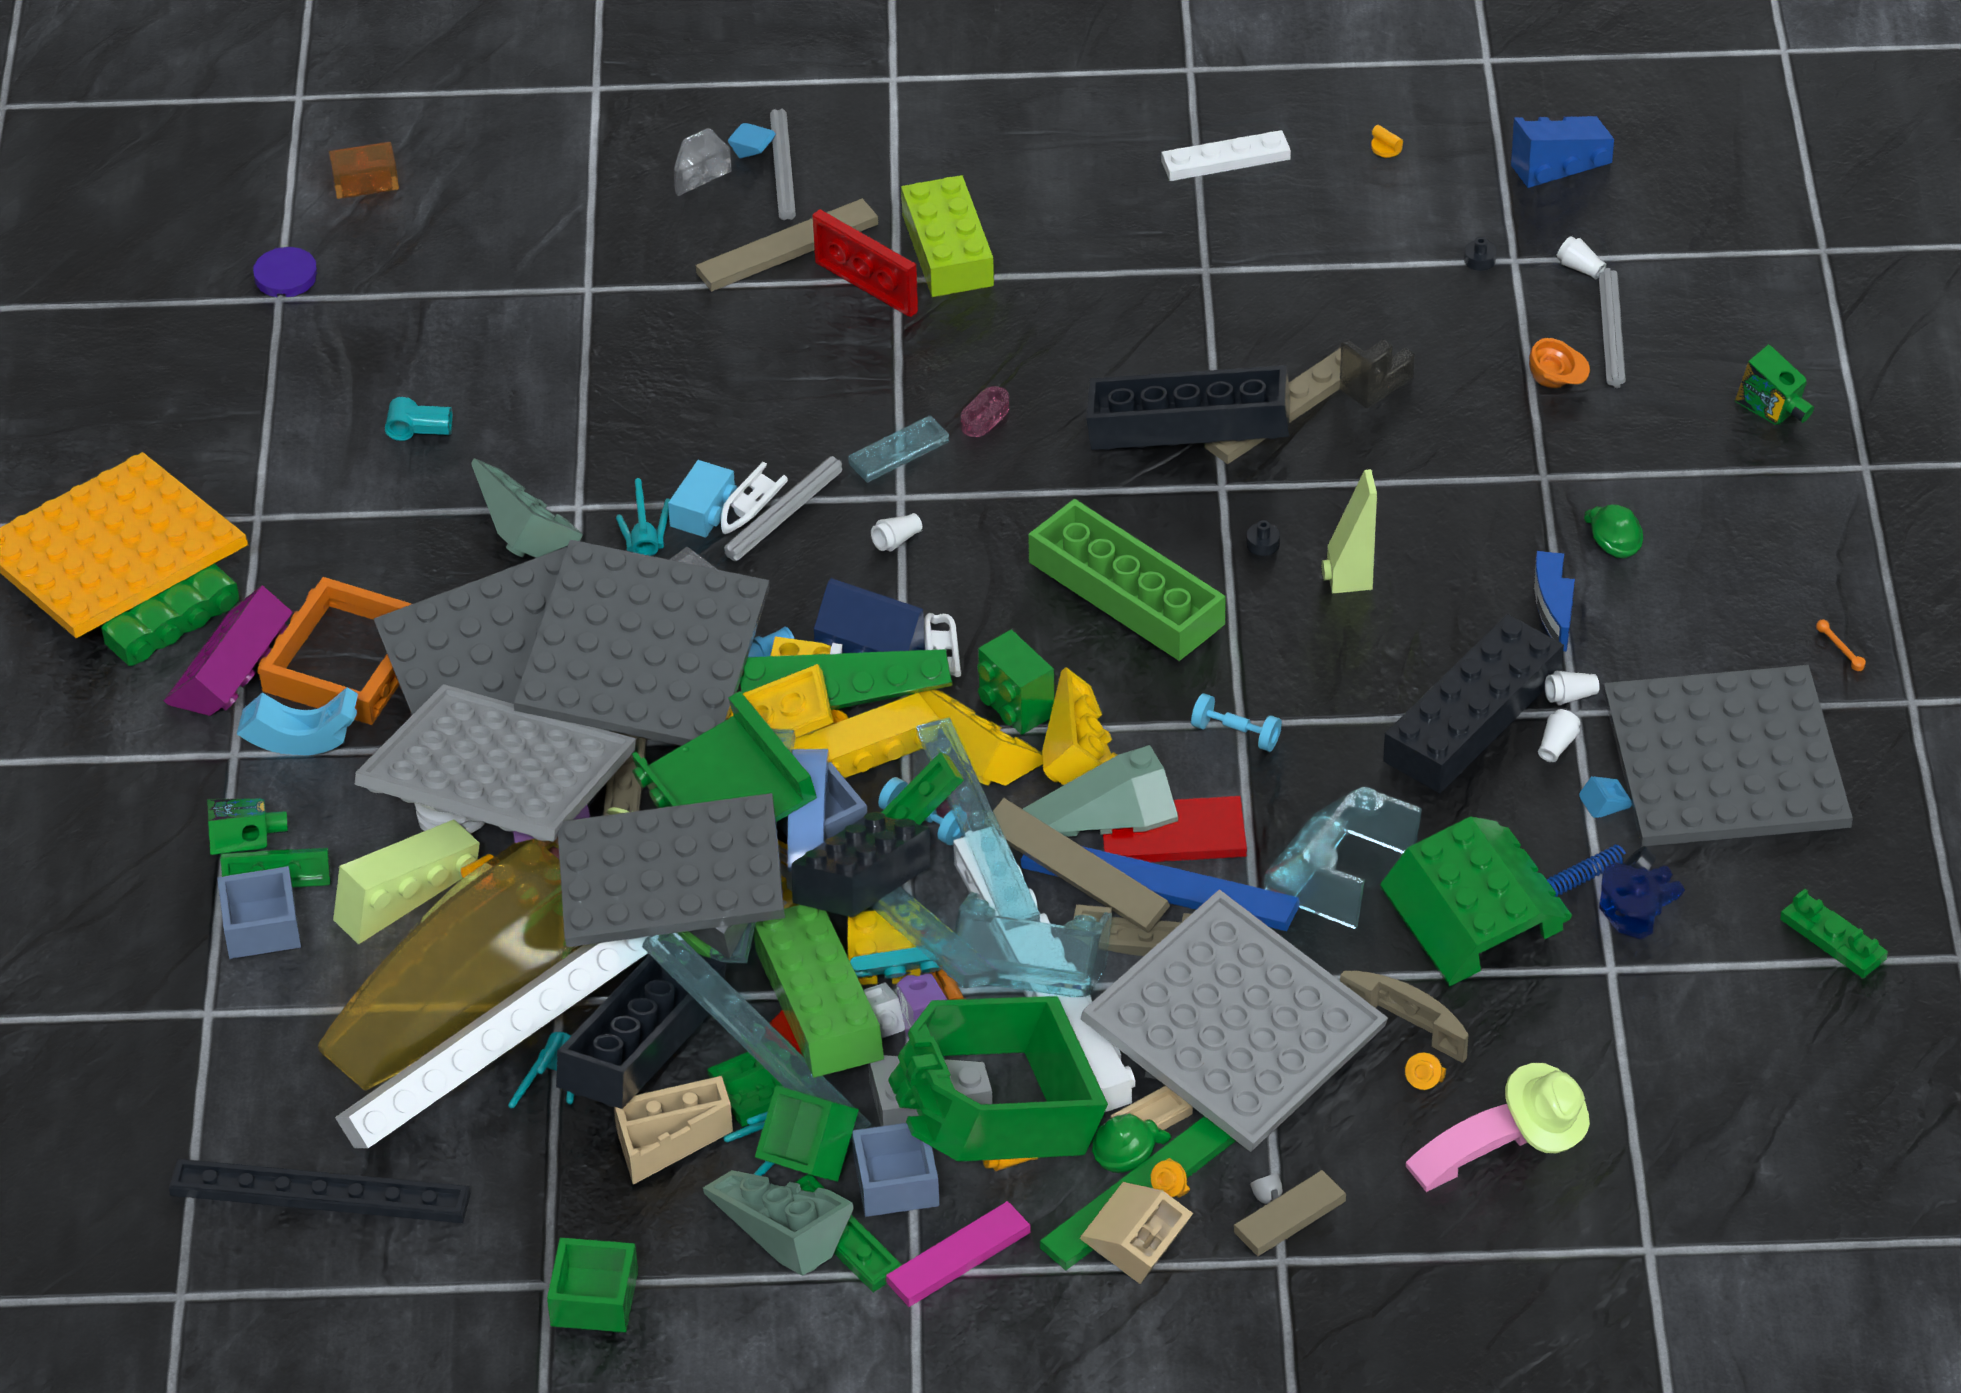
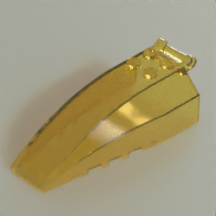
M558 837L554 842L540 841L534 838L513 843L455 884L404 936L357 990L319 1042V1051L366 1091L400 1073L583 946L567 947L565 942L560 860L548 851L553 846L559 850Z

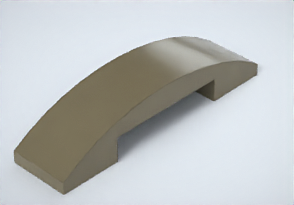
M1076 905L1071 937L1105 950L1145 956L1182 922L1158 921L1150 932L1147 933L1125 918L1112 917V907ZM1183 913L1182 922L1191 914Z
M1344 970L1340 975V981L1373 1007L1380 1006L1432 1033L1433 1048L1462 1063L1467 1059L1468 1033L1444 1005L1427 993L1405 982L1380 974Z

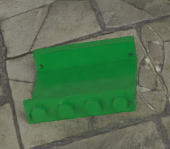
M741 691L728 697L734 716L650 765L636 751L632 753L636 766L632 770L635 779L642 788L647 786L651 790L649 794L657 808L772 793L777 822L817 798L809 773Z

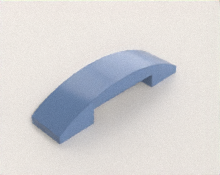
M793 749L792 752L811 776L817 798L788 815V872H791L792 862L805 855L807 851L813 850L825 842L824 823L826 782L828 781V749Z

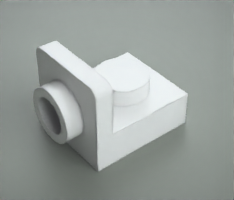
M886 982L864 989L865 995L880 1024L881 1038L904 1031L905 1026L899 998Z

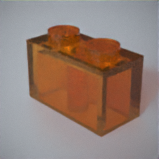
M391 142L329 151L337 199L399 189Z

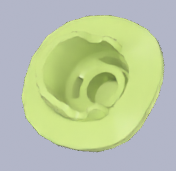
M1530 1063L1517 1068L1508 1077L1505 1086L1506 1102L1517 1127L1531 1146L1544 1153L1556 1154L1574 1147L1584 1138L1590 1125L1589 1113L1584 1101L1583 1091L1570 1075L1546 1063Z

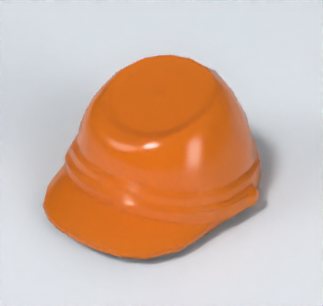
M1543 338L1537 341L1531 348L1529 366L1532 376L1538 384L1548 388H1559L1565 384H1581L1588 378L1590 373L1589 362L1582 354L1563 341L1554 338Z

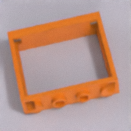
M322 577L317 586L309 591L301 609L293 614L290 624L284 633L278 635L267 657L261 659L258 666V674H260L262 691L314 708L325 706L346 687L287 669V666L329 606L374 620L376 617L409 606L411 603ZM387 654L362 691L351 689L358 694L355 705L357 714L354 720L372 725L399 686Z

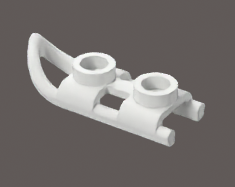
M762 462L724 503L721 512L722 533L728 534L754 518L766 503L785 485L788 478L783 475L775 483L762 474V471L767 466V463ZM749 486L753 491L746 495L744 490ZM731 506L741 518L729 525L727 523V513Z
M928 613L924 618L925 650L945 649L947 651V649H952V657H947L950 674L960 677L961 669L955 621L948 614L934 615ZM930 622L933 624L945 622L949 625L950 629L949 631L931 630Z

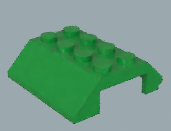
M1470 816L1409 846L1380 884L1386 897L1449 987L1481 971L1479 953L1540 924L1542 937L1547 939L1563 931V923L1569 921L1572 917V914L1560 897H1554L1556 892L1543 874L1537 872L1538 867L1525 849L1520 848L1521 844L1509 827L1500 826L1497 821Z

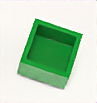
M1012 629L979 647V664L977 665L979 672L978 694L982 702L995 709L1000 714L1004 723L1008 726H1013L1021 735L1049 720L1054 703V668Z
M775 1085L755 1157L838 1182L859 1109Z
M560 1238L547 1296L550 1326L626 1333L638 1275L635 1244Z

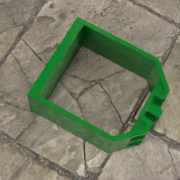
M1058 996L931 1000L909 1029L908 1036L910 1039L898 1055L900 1063L888 1079L893 1093L896 1094L895 1098L899 1107L917 1110L919 1116H908L906 1120L911 1135L958 1162L1085 1155L1108 1103ZM1025 1053L1047 1102L981 1105L955 1090L950 1079L951 1074L943 1056Z

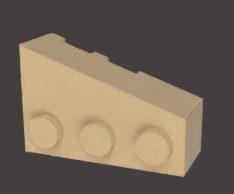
M722 1076L635 1095L623 1109L614 1107L616 1129L633 1185L733 1132L731 1104Z

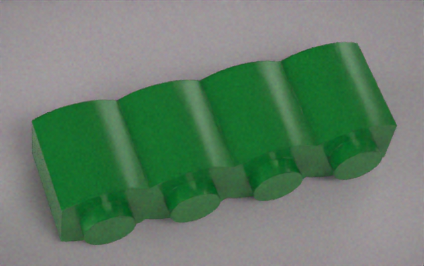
M214 563L131 608L130 611H126L107 621L102 626L105 645L128 666L145 661L156 649H162L174 644L184 633L204 626L212 616H217L231 610L239 601L237 583Z

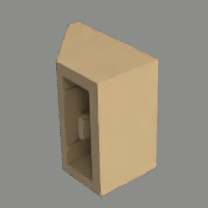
M1123 1182L1079 1239L1141 1284L1182 1231L1193 1213L1163 1190Z

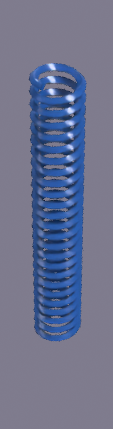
M1615 844L1613 847L1605 849L1604 852L1601 851L1599 854L1591 856L1590 859L1587 858L1585 861H1581V863H1577L1571 868L1569 867L1567 870L1549 877L1546 880L1556 892L1554 897H1558V894L1562 895L1563 892L1566 893L1567 890H1572V887L1580 886L1581 882L1585 883L1586 880L1594 879L1600 873L1604 874V871L1608 872L1609 869L1612 870L1613 867H1618V864L1622 865V855L1616 848H1619L1623 854H1626L1625 850Z

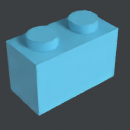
M697 460L668 502L670 527L706 538L712 528L719 525L723 505L737 489L734 482V471Z

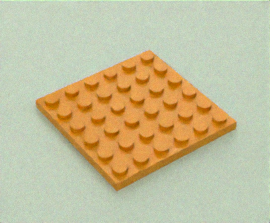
M142 452L131 456L127 461L110 470L101 472L97 477L73 487L63 495L46 501L42 506L25 515H20L10 523L0 527V573L71 635L78 638L248 545L246 535Z

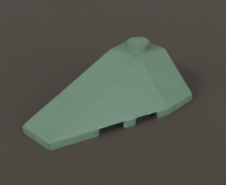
M473 459L471 465L497 533L508 543L506 548L520 557H524L526 553L538 558L568 546L570 540L579 541L583 534L566 518L559 514L554 516L545 509L547 507L546 503L525 492V488L501 469L478 459Z
M1150 745L1119 754L1023 808L1024 811L1064 836H1077L1080 831L1099 829L1100 834H1112V829L1133 827V832H1144L1178 821V814L1164 767Z
M734 1170L703 1187L704 1194L780 1264L802 1276L814 1271L819 1265L832 1258L854 1209L851 1201L828 1189L817 1188L815 1192L801 1190L798 1183L789 1182L785 1187L770 1184L768 1177Z

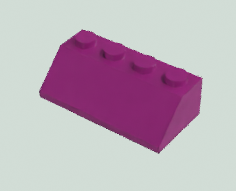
M263 585L229 610L163 701L170 706L209 716L220 708L226 711L237 700L239 695L235 691L238 687H244L255 675V671L252 669L256 663L259 664L261 659L267 657L272 650L269 644L272 640L275 641L279 634L284 633L288 627L285 622L293 612Z

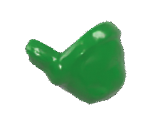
M1612 504L1605 507L1596 506L1585 511L1584 520L1586 523H1591L1594 539L1608 554L1617 558H1628L1640 550L1643 543V530L1637 517L1630 509Z
M1130 1113L1117 1115L1099 1127L1093 1139L1092 1152L1095 1160L1103 1169L1112 1173H1124L1137 1168L1146 1161L1154 1149L1155 1142L1165 1145L1172 1136L1167 1131L1159 1128L1150 1119L1143 1121Z

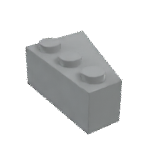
M884 1055V1060L868 1064L869 1083L881 1126L906 1123L908 1116H919L916 1109L899 1107L895 1098L896 1094L893 1093L888 1079L891 1073L900 1063L898 1056ZM944 1060L951 1074L950 1079L955 1090L981 1105L992 1104V1089L984 1062Z

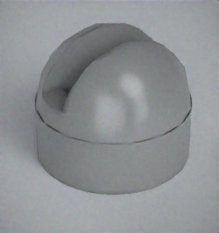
M1272 1174L1250 1183L1254 1196L1263 1204L1270 1203L1271 1200L1273 1201L1280 1197L1283 1192L1279 1174Z

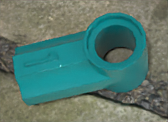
M397 397L390 402L385 432L390 438L399 441L410 439L413 433L451 435L452 407L418 406L410 398Z

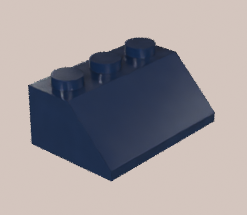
M831 578L827 583L814 626V642L824 643L832 646V643L842 644V653L925 650L923 609Z

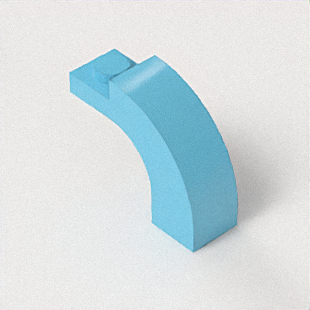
M346 687L323 707L313 710H298L287 707L261 693L243 709L237 735L258 747L280 754L315 755L330 751L344 743L347 727L351 725L357 714L355 705L358 694Z

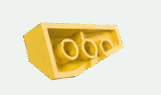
M1067 667L1060 674L1042 749L1043 770L1053 782L1059 781L1063 785L1118 755L1114 752L1111 754L1108 743L1112 738L1109 731L1103 729L1098 721L1102 713L1091 686Z
M935 689L919 692L939 718V727L958 759L964 766L973 771L971 777L978 782L989 786L991 781L1006 786L1043 764L1042 753L1019 737L1013 738L1000 731L1002 727L975 715L976 712L944 692Z

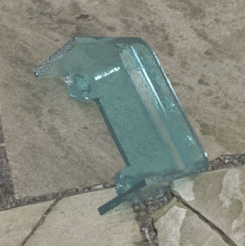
M1368 787L1359 788L1348 793L1312 815L1266 871L1264 889L1299 897L1300 908L1355 929L1359 922L1365 880L1336 870L1338 854L1334 849L1349 832L1404 853L1409 846L1417 843L1422 809Z
M969 893L959 907L948 957L947 975L949 977L962 981L1067 997H1086L1091 994L1106 969L1112 913L1105 912L1099 922H1096V918L1092 916L1078 915L1074 917V920L1068 921L1065 926L996 916V911L989 906V902L977 899L978 893Z

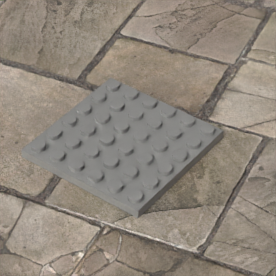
M443 684L356 771L355 785L367 788L373 793H385L399 797L408 803L427 805L439 812H451L465 816L474 822L493 824L505 831H517L531 835L540 841L554 842L558 837V832L563 822L573 820L635 751L636 738L600 728L514 711V704Z
M1219 889L1082 1011L1080 1019L1251 1152L1385 1027L1388 1017Z

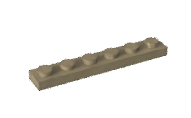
M1344 345L1290 381L1289 423L1368 370V360ZM1266 438L1247 439L1244 441H1217L1205 443V448L1226 464H1229Z

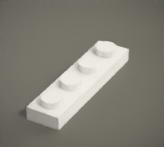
M1280 130L1161 152V161L1169 181L1290 160L1291 150L1283 131Z

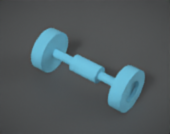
M1204 693L1199 696L1192 713V726L1205 729L1211 718L1223 721L1222 724L1224 726L1245 733L1248 730L1259 733L1258 747L1269 752L1273 750L1281 732L1282 720L1280 718L1270 715L1265 720L1263 726L1260 727L1251 724L1250 719L1229 712L1225 715L1214 712L1215 698Z
M898 777L890 779L880 793L879 807L884 810L908 785L907 782ZM953 809L942 818L934 810L925 821L929 823L934 821L940 824L938 839L947 845H953V840L959 839L966 828L967 816L961 811Z

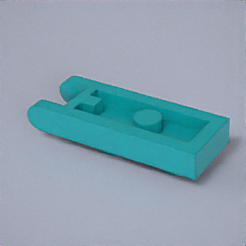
M946 943L856 956L850 960V963L857 978L884 974L885 978H897L906 975V970L920 968L922 973L941 970L942 965L948 964V950Z

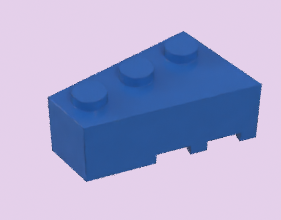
M1597 116L1564 117L1562 121H1550L1548 117H1539L1538 121H1525L1523 117H1514L1511 166L1527 188L1612 163L1614 138Z

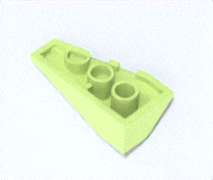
M1371 469L1364 470L1328 544L1327 560H1322L1324 581H1330L1332 594L1373 590L1377 491Z

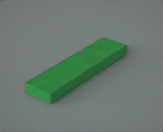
M810 1174L795 1182L800 1184L801 1190L815 1192L817 1188L825 1189ZM850 1215L834 1254L874 1293L887 1284L886 1275L902 1266V1264Z

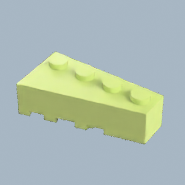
M453 819L341 865L339 867L333 921L358 944L362 943L463 878L461 868L478 860L480 842Z

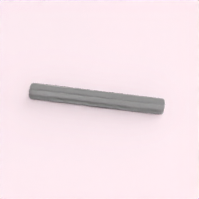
M774 109L770 113L771 130L776 134L772 144L778 213L781 220H792L796 213L787 112L784 109Z
M1604 268V272L1599 273L1606 382L1608 385H1614V388H1620V384L1626 382L1618 273L1617 271H1611L1610 268Z
M830 456L727 543L724 547L726 557L733 561H738L840 474L842 472L841 461L837 460L834 456Z

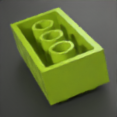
M963 175L901 186L902 216L931 296L936 297L994 286L993 255Z

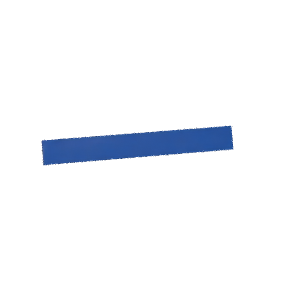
M1083 847L1168 900L1170 904L1197 910L1220 889L1268 927L1283 931L1288 930L1300 906L1299 897ZM1023 854L1021 858L1023 869L1057 876Z

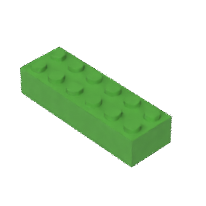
M1073 499L1029 533V563L1178 661L1182 660L1225 625V595L1076 499Z
M797 905L784 909L785 918L752 922L757 955L812 1077L815 1078L884 1060L880 1024L827 912L804 905Z

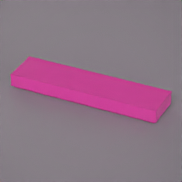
M1007 1201L887 1274L886 1283L908 1307H911L1031 1233L1030 1224Z

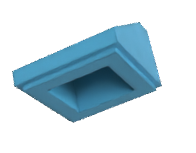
M743 123L730 136L728 143L739 158H746L762 153L776 134L773 130Z
M1591 776L1579 793L1580 799L1593 818L1603 817L1632 806L1631 799L1617 779Z

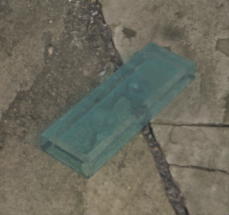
M930 415L849 455V465L868 483L948 443L949 433Z

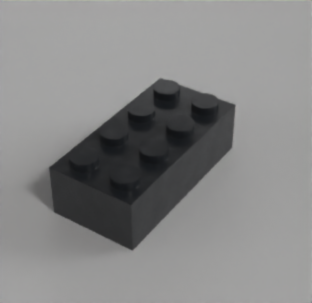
M880 812L865 814L863 818L854 824L846 826L843 831L826 839L824 843L813 850L807 851L805 855L791 863L793 903L855 917L931 866L930 827L916 824L911 819L897 820L888 818Z

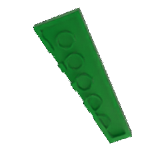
M945 649L748 657L740 680L741 692L743 694L818 664L823 671L831 710L953 686Z

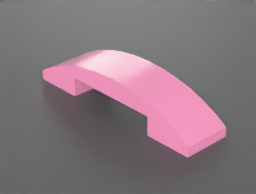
M1504 1104L1478 1113L1446 1130L1406 1161V1168L1427 1192L1458 1177V1167L1513 1140L1519 1146L1527 1143L1517 1127L1508 1105Z

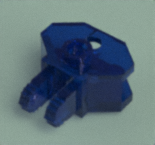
M1616 862L1604 867L1599 909L1619 933L1642 939L1653 934L1655 916L1661 914L1662 906L1679 899L1685 889L1680 881L1668 883L1673 874L1667 866H1660V868L1648 872L1645 867L1636 869ZM1619 911L1621 914H1624L1626 916H1618L1615 914V912Z

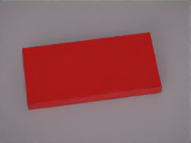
M821 209L812 215L815 263L909 317L918 312L917 272L914 262Z
M1241 796L1173 800L1178 814L1177 822L1144 832H1133V827L1115 828L1112 829V834H1102L1104 852L1147 862L1247 857Z

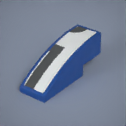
M1537 551L1534 583L1537 608L1549 636L1564 644L1563 651L1567 652L1575 579L1562 578L1564 554Z

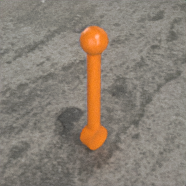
M1824 619L1819 620L1816 624V629L1821 633H1825L1851 660L1853 670L1862 671L1865 668V659L1859 656L1856 657L1830 629L1828 621Z

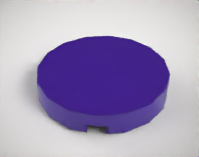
M281 247L270 250L259 257L253 267L255 284L261 292L269 296L278 297L277 294H285L286 297H294L306 292L314 285L317 274L316 260L309 252L301 248Z

